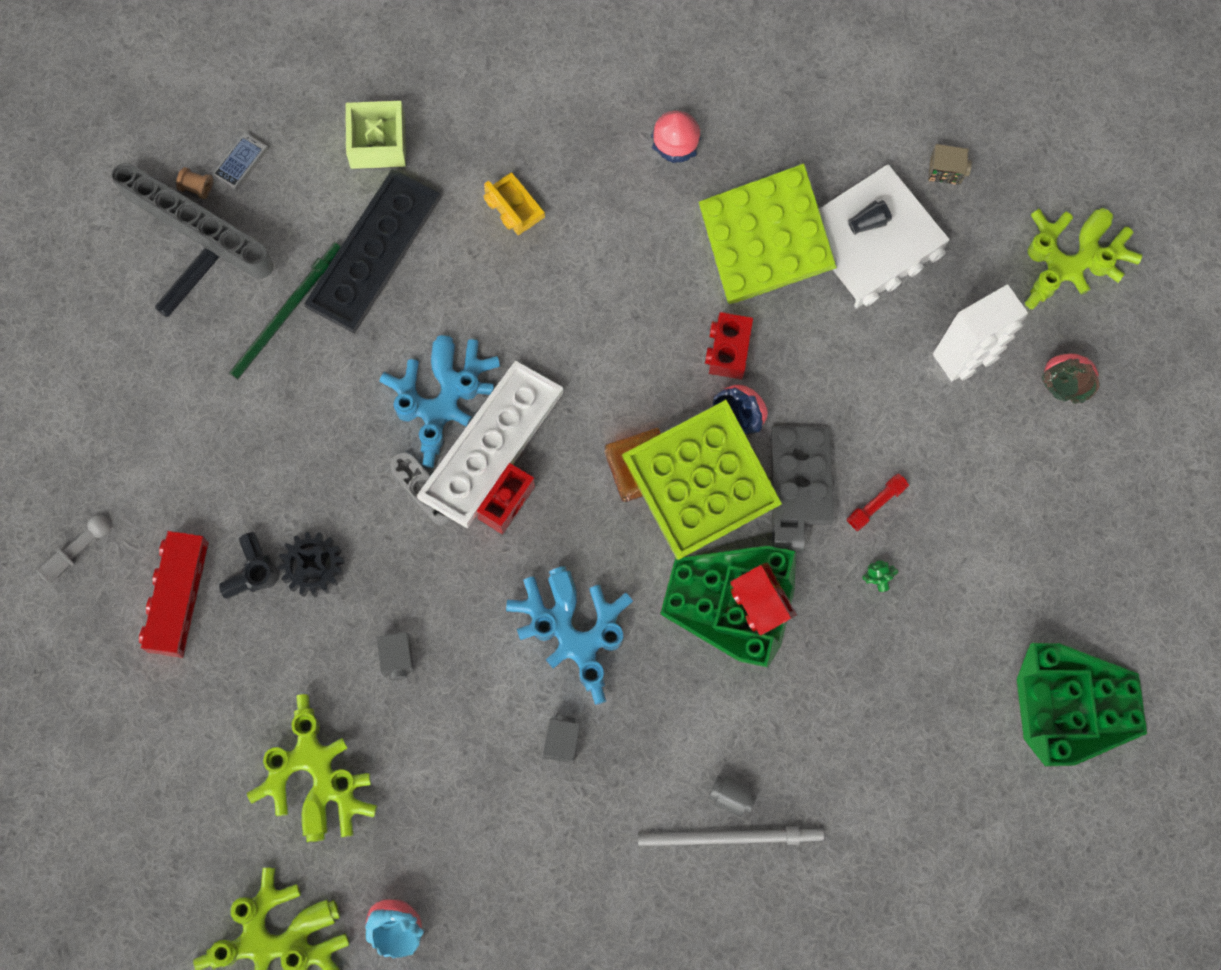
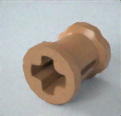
M183 167L180 170L176 180V189L178 191L184 192L187 190L198 194L199 198L202 199L208 197L213 186V177L211 175L205 174L202 176L191 172V169Z

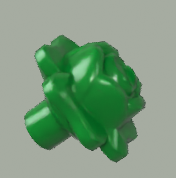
M881 560L868 565V571L862 576V579L866 583L877 585L879 592H886L890 589L888 582L899 572L895 566H889L888 562Z

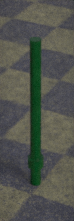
M334 242L321 258L318 257L311 265L312 270L230 370L229 374L237 380L241 377L324 274L341 246Z

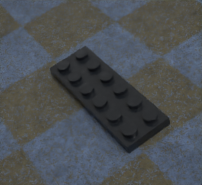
M391 169L305 301V307L355 334L441 199L440 193Z

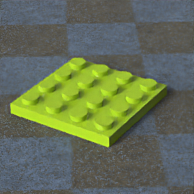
M804 164L699 201L725 296L729 304L738 303L837 268Z
M727 400L621 455L677 560L782 505Z

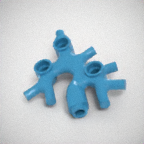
M437 336L436 340L433 341L431 367L435 378L441 385L440 394L433 399L422 398L416 391L419 365L417 360H407L406 374L401 379L386 372L380 377L379 382L398 393L394 400V409L398 418L403 421H412L416 417H420L424 421L425 425L419 431L421 453L424 454L423 467L434 468L435 456L439 455L440 448L444 443L442 430L449 420H454L466 427L471 422L472 416L458 408L457 400L460 397L470 400L478 394L490 395L494 390V384L480 382L478 375L487 370L500 367L498 357L494 356L484 360L478 359L479 341L469 339L467 341L465 365L461 372L453 370L455 353L453 338ZM465 382H470V383H471L470 385H467V386L463 385V383H465ZM406 403L410 404V405H409L408 407H406V408H403V407H402L403 404H406ZM435 434L433 438H427V435Z
M566 566L549 571L550 577L548 581L555 599V606L551 609L544 606L535 577L532 576L524 579L528 598L524 601L507 599L506 604L507 612L529 614L532 618L529 625L517 628L519 639L523 640L535 636L541 641H548L554 636L557 637L559 642L558 648L546 659L547 663L554 669L566 658L574 660L580 669V682L585 686L587 692H591L595 705L606 702L603 687L606 686L603 679L604 670L596 662V652L601 647L608 651H614L621 646L623 631L616 624V620L621 611L629 606L633 600L627 593H624L615 602L608 603L604 598L600 585L589 588L597 612V622L591 630L581 632L572 625L571 619L577 604V591L571 571H567ZM542 624H547L550 626V629L547 632H541L539 627ZM613 634L616 636V640L608 642L605 636ZM594 671L597 677L594 680H589L586 678V673Z

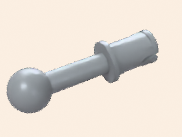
M104 515L92 516L87 522V530L64 551L57 548L55 554L36 570L38 575L50 585L67 567L70 566L72 568L74 566L71 560L92 540L104 537L110 532V520Z

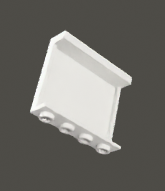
M889 164L819 208L837 266L833 271L856 299L854 304L856 309L863 304L866 307L873 304L880 297L878 294L885 289L891 292L897 288L902 282L901 279L906 275L913 277L924 268L923 264L931 260L934 263L946 253L945 248L950 240ZM874 200L877 202L884 200L892 215V220L887 222V226L854 235L847 220L854 217Z

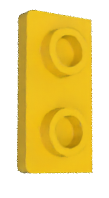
M512 172L493 185L489 180L484 183L485 194L483 197L491 209L496 208L501 214L500 219L505 227L509 230L512 228L518 236L545 218V212Z

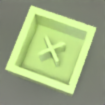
M402 101L346 103V154L351 169L406 167L405 115Z

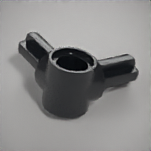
M254 532L243 534L239 538L247 560L244 568H242V574L219 584V590L225 599H229L247 590L256 592L260 589L271 588L279 579V570L272 564L269 555L264 556L257 535ZM265 567L266 577L263 581L259 582L257 573L259 569Z

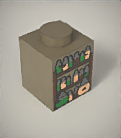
M936 144L930 156L928 180L961 185L964 177H969L972 160H968L969 149Z

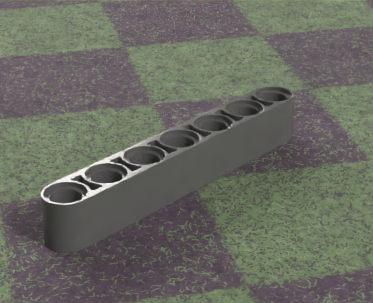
M122 163L113 169L111 174L112 180L127 200L250 276L263 279L272 273L274 265L266 247L262 243L132 164Z

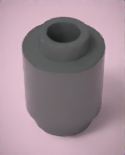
M718 776L708 799L715 801L714 805L741 817L744 812L748 814L751 812L756 796L752 795L753 788L727 776L725 779Z

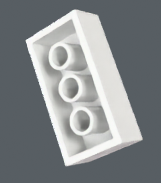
M1007 284L958 312L934 351L933 356L951 382L959 377L962 381L966 380L976 373V367L981 364L988 367L1000 358L999 354L1007 349L1006 344L1015 338L1014 333L1023 327L1022 321L1028 312Z

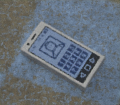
M244 133L213 172V178L237 192L267 153V146Z

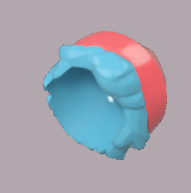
M382 900L374 904L368 911L365 926L366 940L372 944L373 948L377 949L379 955L402 958L412 955L417 950L424 930L422 929L419 914L408 903L402 900Z

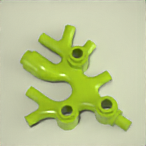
M1100 208L1090 215L1081 228L1079 251L1074 255H1066L1058 248L1057 238L1073 220V216L1069 212H1064L1055 223H1050L1040 209L1034 211L1031 217L1038 226L1040 234L1034 237L1027 252L1032 260L1036 262L1045 261L1048 265V270L1043 271L1035 281L1033 288L1030 290L1031 295L1025 301V305L1030 309H1034L1040 301L1045 302L1047 298L1053 296L1060 287L1061 282L1064 281L1073 282L1080 295L1087 293L1091 289L1083 275L1087 268L1094 275H1108L1118 283L1125 274L1115 267L1116 261L1123 260L1139 265L1142 259V254L1127 250L1124 246L1133 235L1132 229L1124 227L1107 248H1102L1098 241L1112 225L1113 215L1109 210Z
M309 694L297 695L298 710L294 711V718L291 723L293 732L298 736L296 747L291 751H285L278 747L269 749L263 757V764L269 771L268 777L265 782L247 792L246 795L252 804L270 795L274 798L275 815H288L286 782L294 772L305 770L312 775L314 780L313 787L303 803L301 813L303 836L306 837V842L326 840L325 834L328 833L326 804L331 800L336 801L338 804L341 837L354 836L353 815L362 814L374 818L377 812L378 805L360 801L353 795L357 787L371 785L370 773L352 775L346 770H332L331 762L333 758L348 749L343 738L328 746H324L318 741L317 735L320 731V723L315 718L314 709L310 708ZM311 722L310 730L303 732L302 727L304 723ZM283 757L282 765L276 767L274 764L276 758ZM346 778L348 786L345 789H340V780Z
M262 868L261 887L258 894L253 898H238L231 905L230 914L232 919L243 926L241 935L233 941H217L211 948L207 949V954L193 959V965L195 970H202L210 966L212 969H216L218 967L231 966L238 959L249 958L255 963V970H268L271 960L281 957V965L284 970H308V967L312 964L318 965L323 970H340L332 961L331 954L334 951L349 946L350 943L346 933L317 945H310L307 942V937L310 933L335 924V920L341 918L336 901L332 900L329 902L328 899L302 910L283 934H270L265 928V917L268 911L276 905L301 896L298 884L277 890L274 887L275 868ZM243 905H246L248 913L243 917L240 909ZM223 947L227 950L225 959H222L219 954ZM293 954H296L299 958L296 966L290 963V958Z

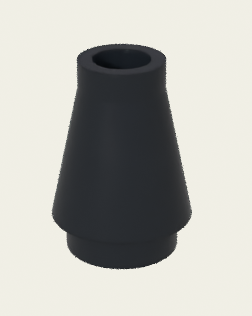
M874 200L847 221L852 233L856 235L860 232L887 226V222L892 220V215L884 200L878 202Z

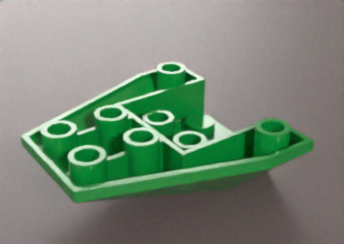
M762 546L683 557L679 560L675 558L660 615L739 662L768 668L781 647L787 621L761 636L758 631L754 632L746 620V615L748 614L742 604L739 605L732 596L731 589L733 587L730 582L759 565L768 562L788 600L792 603L795 591L796 552Z
M1031 643L1029 645L1016 679L1023 739L1045 767L1075 766L1147 734L1138 673L1060 643Z

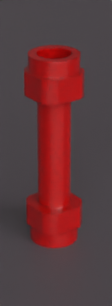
M896 474L885 484L887 487L862 509L857 508L846 518L847 522L857 532L866 526L870 521L869 518L893 496L898 497L909 487L907 480L902 475Z

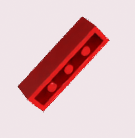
M167 531L166 539H163L160 543V566L153 573L152 583L155 585L153 596L147 600L146 614L148 617L146 626H142L139 633L140 648L147 653L179 658L184 656L209 542L203 536Z

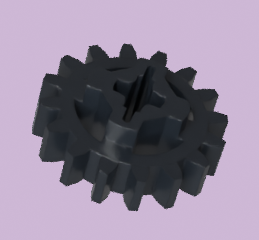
M306 532L304 540H301L296 535L294 536L296 544L292 546L286 543L284 545L288 553L279 555L285 564L279 565L278 569L280 572L286 573L281 579L284 583L291 582L288 588L292 592L300 588L299 594L305 597L308 591H311L315 598L318 596V590L320 589L326 594L329 593L328 585L330 583L335 586L338 585L335 576L344 574L338 565L344 564L345 560L343 557L337 556L342 551L339 546L332 547L334 541L331 537L323 541L322 533L318 532L316 537L312 538L311 534ZM313 546H314L313 549L303 550V549H305V548H307V547H313ZM328 555H330L331 559L329 570L325 567V560L328 558ZM302 558L311 562L315 561L320 571L310 566L307 567ZM294 559L297 561V569L294 571L295 574L293 573L292 569ZM310 579H321L314 583H308Z

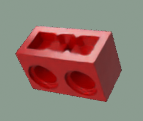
M719 312L718 321H712L709 338L714 339L713 348L707 347L704 363L710 365L708 374L742 380L753 323L752 317ZM726 329H732L737 333V335L730 337L727 336L723 331ZM722 355H727L731 357L733 361L730 363H724L720 361L719 357Z

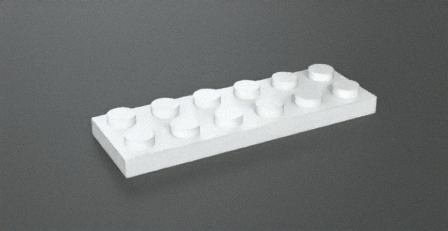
M514 361L417 494L418 499L468 528L477 516L476 510L508 463L514 464L563 395L564 388L521 363Z

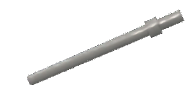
M785 826V830L638 834V846L773 842L799 845L800 842L824 841L823 828L799 829L798 826Z

